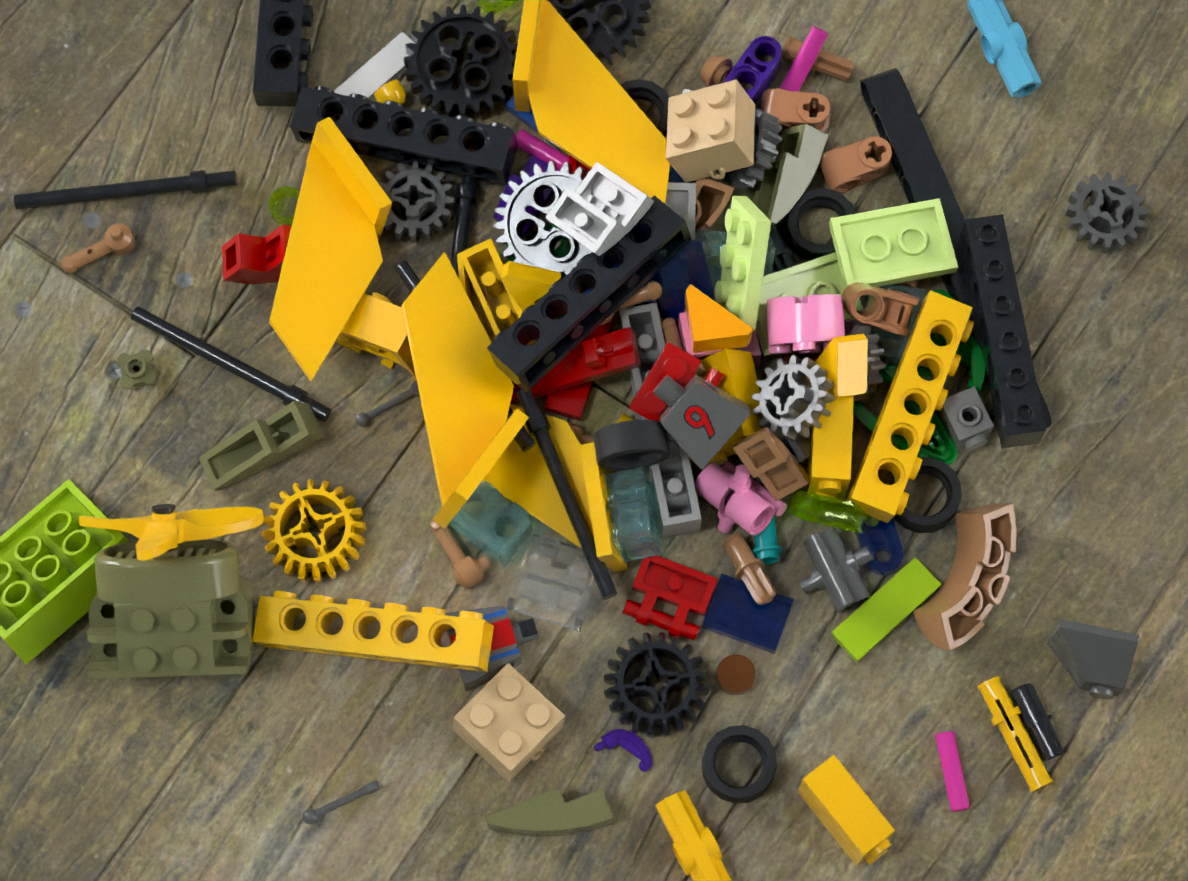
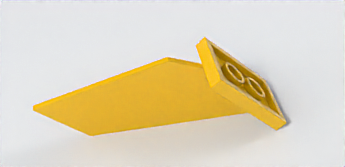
M524 0L513 73L515 111L530 112L531 107L539 135L588 168L592 169L594 164L598 162L648 197L652 198L655 195L665 203L670 163L666 159L667 139L548 0Z
M330 117L317 122L269 319V324L310 382L314 379L382 265L383 259L378 240H380L392 205V201Z
M444 251L403 302L402 310L442 504L441 509L432 520L445 529L529 417L516 408L507 420L514 385L511 379L495 365L487 349L492 342Z
M510 404L513 412L518 408L524 413L522 407ZM546 415L551 425L549 433L594 536L597 558L604 562L613 573L628 570L612 470L603 469L597 465L594 442L581 445L566 420ZM533 436L532 439L536 444L526 452H523L513 439L482 482L581 548L535 437Z

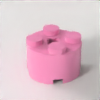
M822 294L797 298L787 296L767 299L769 354L792 353L791 347H793V351H798V354L821 353V345H823L824 351L834 337L845 336L844 308L841 295Z

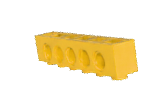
M931 290L924 298L846 501V507L886 523L895 516V513L898 515L903 513L909 498V494L904 492L908 479L915 480L923 459L917 457L921 444L927 446L934 432L936 424L931 423L930 420L934 409L940 411L946 400L948 390L943 388L947 375L954 376L960 363L961 355L956 354L960 341L966 343L972 331L974 322L968 319L973 307ZM930 333L942 334L946 339L947 345L937 346L930 338ZM924 366L929 368L934 375V380L927 381L922 379L917 372V367ZM911 400L916 402L920 406L921 414L912 415L908 413L904 407V401ZM891 436H903L908 443V449L899 450L895 448L891 442ZM878 470H889L895 477V484L886 485L882 483L878 478Z
M274 591L273 597L261 595L259 597L252 642L265 648L479 672L488 671L494 626L483 620V614L460 611L459 617L446 616L445 610L434 607H422L421 613L407 611L408 606L397 603H385L384 609L370 607L371 602L360 599H348L347 605L333 603L334 598L322 595H311L310 601L296 599L297 594L285 591ZM305 613L306 622L304 626L294 631V619L297 615ZM342 617V629L337 634L331 635L330 625L332 621ZM379 621L381 625L379 634L372 639H368L367 629L369 625ZM412 625H417L418 635L416 639L410 643H405L404 633L406 629ZM455 629L456 639L454 643L449 647H443L441 644L443 634L447 630Z

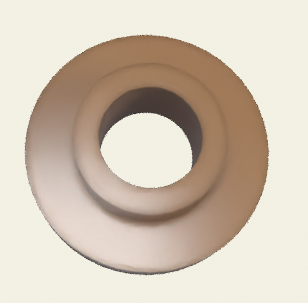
M713 55L705 62L700 73V79L705 82L706 87L721 84L725 81L732 71L731 59L726 56L719 57Z

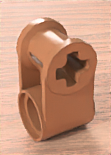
M768 89L763 91L760 110L779 118L778 124L782 125V129L777 134L778 136H782L783 129L803 124L814 125L815 129L823 133L828 130L830 103L822 94L794 92L784 89ZM810 113H817V118L809 117Z
M873 136L848 146L827 151L822 155L819 165L829 189L842 194L857 186L885 176L889 169L892 149L888 141L882 137ZM873 154L875 159L881 158L880 162H875L873 158H868V155Z
M859 282L848 285L841 295L844 310L856 320L904 336H908L910 331L907 328L913 306L918 305L920 300L915 296L900 291L886 290ZM868 294L869 303L867 307L856 311L857 299L862 295Z

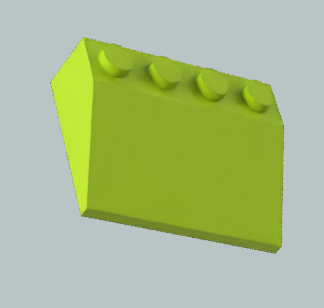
M70 479L65 481L0 536V637L26 665L89 611L90 603L97 594L96 554L106 547L129 542L119 530L79 526V516L107 517Z

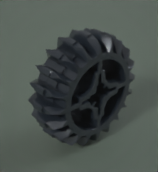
M648 632L644 633V645L641 646L634 637L630 638L628 644L631 652H628L623 647H618L616 654L622 662L610 659L608 667L616 673L604 675V682L614 685V687L604 690L605 698H618L609 705L610 712L615 713L622 709L624 710L619 717L621 725L626 724L631 718L635 721L632 725L633 733H638L642 724L647 725V737L654 736L656 726H661L663 737H668L670 733L669 724L673 723L678 732L683 731L684 723L681 717L683 716L689 722H695L697 716L690 707L703 710L705 702L697 696L708 695L709 692L708 686L699 684V682L708 679V672L704 670L695 671V669L703 664L702 657L698 656L689 660L688 657L692 654L694 647L689 644L682 651L679 650L681 638L678 636L672 639L671 645L666 644L664 632H660L658 642L651 643V635ZM657 656L674 661L681 667L684 673L679 674L678 671L664 670L660 666ZM645 658L646 673L642 677L633 679V683L623 685L626 673L631 666ZM652 668L659 683L667 684V686L662 685L660 701L653 686L645 685V683L650 684ZM688 685L689 690L683 702L675 709L668 711L666 706L667 695L670 692L679 690V686ZM634 695V698L648 699L652 703L656 714L637 708L627 696Z

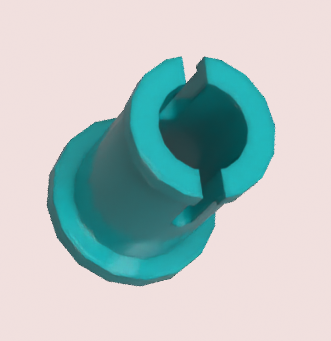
M773 515L768 526L758 535L754 536L755 549L752 552L756 558H760L763 561L764 565L779 562L780 555L783 553V548L778 546L775 515Z

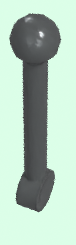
M417 381L411 384V389L367 413H358L355 417L356 424L360 427H365L369 424L370 419L412 396L420 397Z
M377 781L366 784L363 788L316 810L307 809L303 813V820L307 824H314L318 817L364 795L372 794L378 791L380 786Z

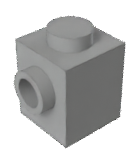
M975 386L947 397L940 411L936 410L938 418L955 443L957 450L965 447L967 451H972L988 442L987 438H989L994 425Z

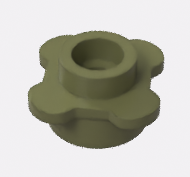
M142 349L138 354L128 355L122 353L117 357L116 364L121 368L122 374L119 382L123 388L143 387L152 385L156 381L157 374L153 371L151 364L154 359L151 351ZM135 366L140 367V370L138 372L133 371V368Z

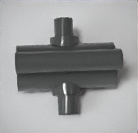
M836 527L821 533L818 531L806 537L807 541L803 544L815 569L811 570L812 575L799 581L805 594L818 588L821 591L826 589L838 613L850 609L870 597L858 573L863 569L862 565L874 559L873 553L868 546L855 552L852 549L847 551Z

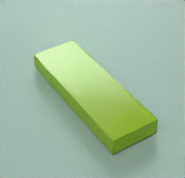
M914 557L835 628L830 636L858 663L910 616L913 610L917 609L932 596L942 584Z

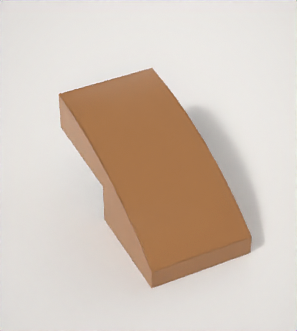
M767 427L733 445V449L753 478L757 476L760 478L775 501L809 483V476L781 440Z

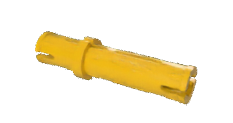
M996 676L981 683L977 688L980 690L993 716L990 721L994 727L998 726L1030 788V792H1034L1052 783L1053 780L1050 778L1035 745L1019 717L1022 713L1019 706L1014 707L1000 681V676ZM998 700H1000V702H1001V704H1002V706H1003V708H1004V710H1005V712H1006V714H1007V716H1008V718H1009V720H1010V722H1011V724H1012V726H1013V728H1014L1013 731H1011V729H1010V727H1009V725H1008V723H1007V721H1006V719H1005V717H1004V715H1003V713H1002V711H1001V709H1000V707H999V705H998V703H997ZM1016 737H1019L1033 768H1030Z

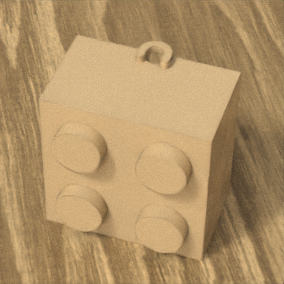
M737 79L669 97L666 159L685 183L709 176L713 179H722L725 177V172L753 166L755 103Z
M507 663L453 717L452 730L507 782H510L530 761L534 763L544 753L542 748L563 728L565 715L516 669Z

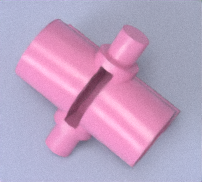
M727 462L721 467L717 463H712L699 474L694 484L696 493L718 509L717 516L719 522L717 528L723 533H730L733 525L736 523L753 536L758 535L768 526L774 514L780 516L787 508L786 503L780 499L775 501L766 488L750 477V472L745 465H738L736 467L731 462Z

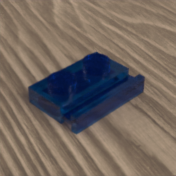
M701 237L692 240L653 276V280L658 282L663 290L661 297L658 299L663 320L671 317L677 321L679 313L685 312V294L690 284L716 302Z
M721 573L702 628L775 654L794 599L776 593L772 602L758 605L744 581Z

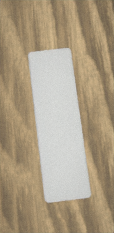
M401 32L334 92L346 96L356 93L367 98L370 97L404 67V57L410 56L406 53V43L414 42L405 33Z

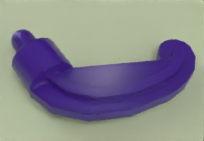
M623 729L612 730L601 736L602 741L594 746L595 751H601L604 748L610 750L619 745L641 760L639 763L641 771L646 772L651 768L652 756L649 749L639 737L630 731Z

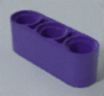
M770 36L755 38L724 81L728 82L737 79L739 83L751 84L753 88L745 91L755 103V106L762 97L763 91L767 90L779 72L782 54L779 42ZM759 55H768L772 58V60L769 62L759 61L756 57Z

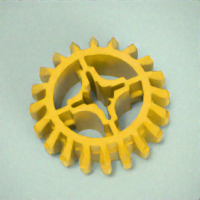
M309 479L307 482L308 489L303 491L298 483H294L292 486L295 494L289 496L284 490L279 493L283 501L282 505L277 502L270 503L269 507L276 515L264 516L265 525L271 527L262 531L263 539L271 541L265 546L267 554H276L272 560L276 567L286 564L284 573L287 576L293 575L299 569L298 578L302 582H305L309 572H312L316 583L321 582V572L327 571L330 579H335L336 572L334 568L339 565L345 572L350 569L349 564L345 560L346 557L352 560H358L360 557L359 552L352 546L361 547L365 545L364 537L358 535L367 530L365 522L357 521L364 515L362 508H353L356 503L353 495L343 498L345 491L342 486L336 487L330 493L331 485L329 481L324 480L320 489H316L314 480ZM310 505L329 506L339 513L336 515L332 513L325 515L317 514ZM300 510L301 520L299 524L289 529V534L284 535L288 520L296 511ZM308 517L312 519L313 524L317 526L321 533L318 535L321 545H318L316 538L309 532L310 524L307 519ZM345 526L341 542L332 552H329L328 540L334 534L339 533V528ZM295 546L297 549L310 547L316 551L319 557H302L293 553L290 548Z

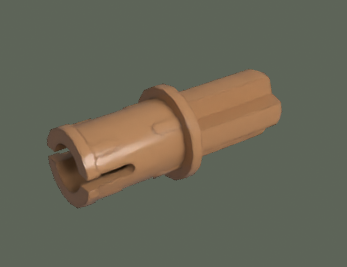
M788 36L781 58L794 62L804 42ZM822 46L810 72L814 73L817 70L847 81L852 75L854 63L824 51V46Z
M742 533L731 535L723 542L722 547L736 568L735 575L737 579L744 581L758 605L772 602L776 591L763 570V561L755 557Z

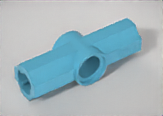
M968 0L967 7L981 34L980 41L984 55L991 65H996L1011 98H1021L1031 94L1040 87L1042 81L1027 53L1026 36L1019 23L1012 22L1002 0Z

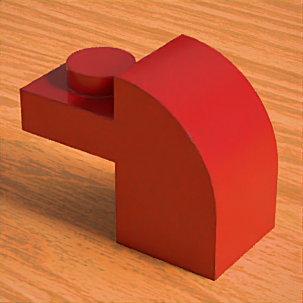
M283 224L266 237L238 233L222 245L223 281L243 284L278 282L292 226Z

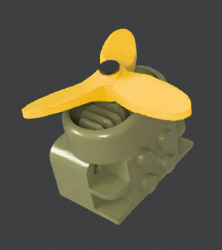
M158 504L152 506V516L117 519L79 516V526L119 530L139 538V541L106 547L95 556L97 594L89 606L90 628L87 631L88 641L91 642L92 663L86 671L87 679L247 674L257 649L256 643L252 642L255 628L253 589L250 582L239 575L237 548L229 542L213 538L260 526L264 522V511L255 507L242 506L193 509L176 513L175 505Z

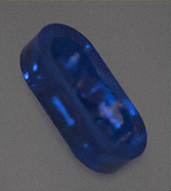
M854 510L852 525L860 549L868 546L874 556V559L866 563V566L878 575H889L895 572L903 560L904 551L893 518L888 523L877 519L878 524L876 526H868L864 518L869 515ZM885 551L888 553L890 560L881 562L877 559L876 553Z

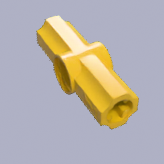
M686 790L672 794L655 804V808L673 841L671 845L675 856L686 876L690 875L692 881H732L721 861L723 856L713 834L707 826L704 827Z

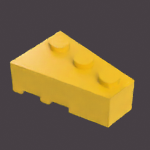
M490 238L458 253L457 260L459 280L491 342H493L496 335L501 331L507 330L515 323L523 311L501 280L502 268L505 262L499 249ZM532 340L527 345H532L537 340Z
M373 292L371 296L364 293L337 338L336 343L359 354L363 350L382 357L381 365L391 370L394 364L402 366L413 376L412 380L417 381L402 307L394 305L387 297L379 293Z

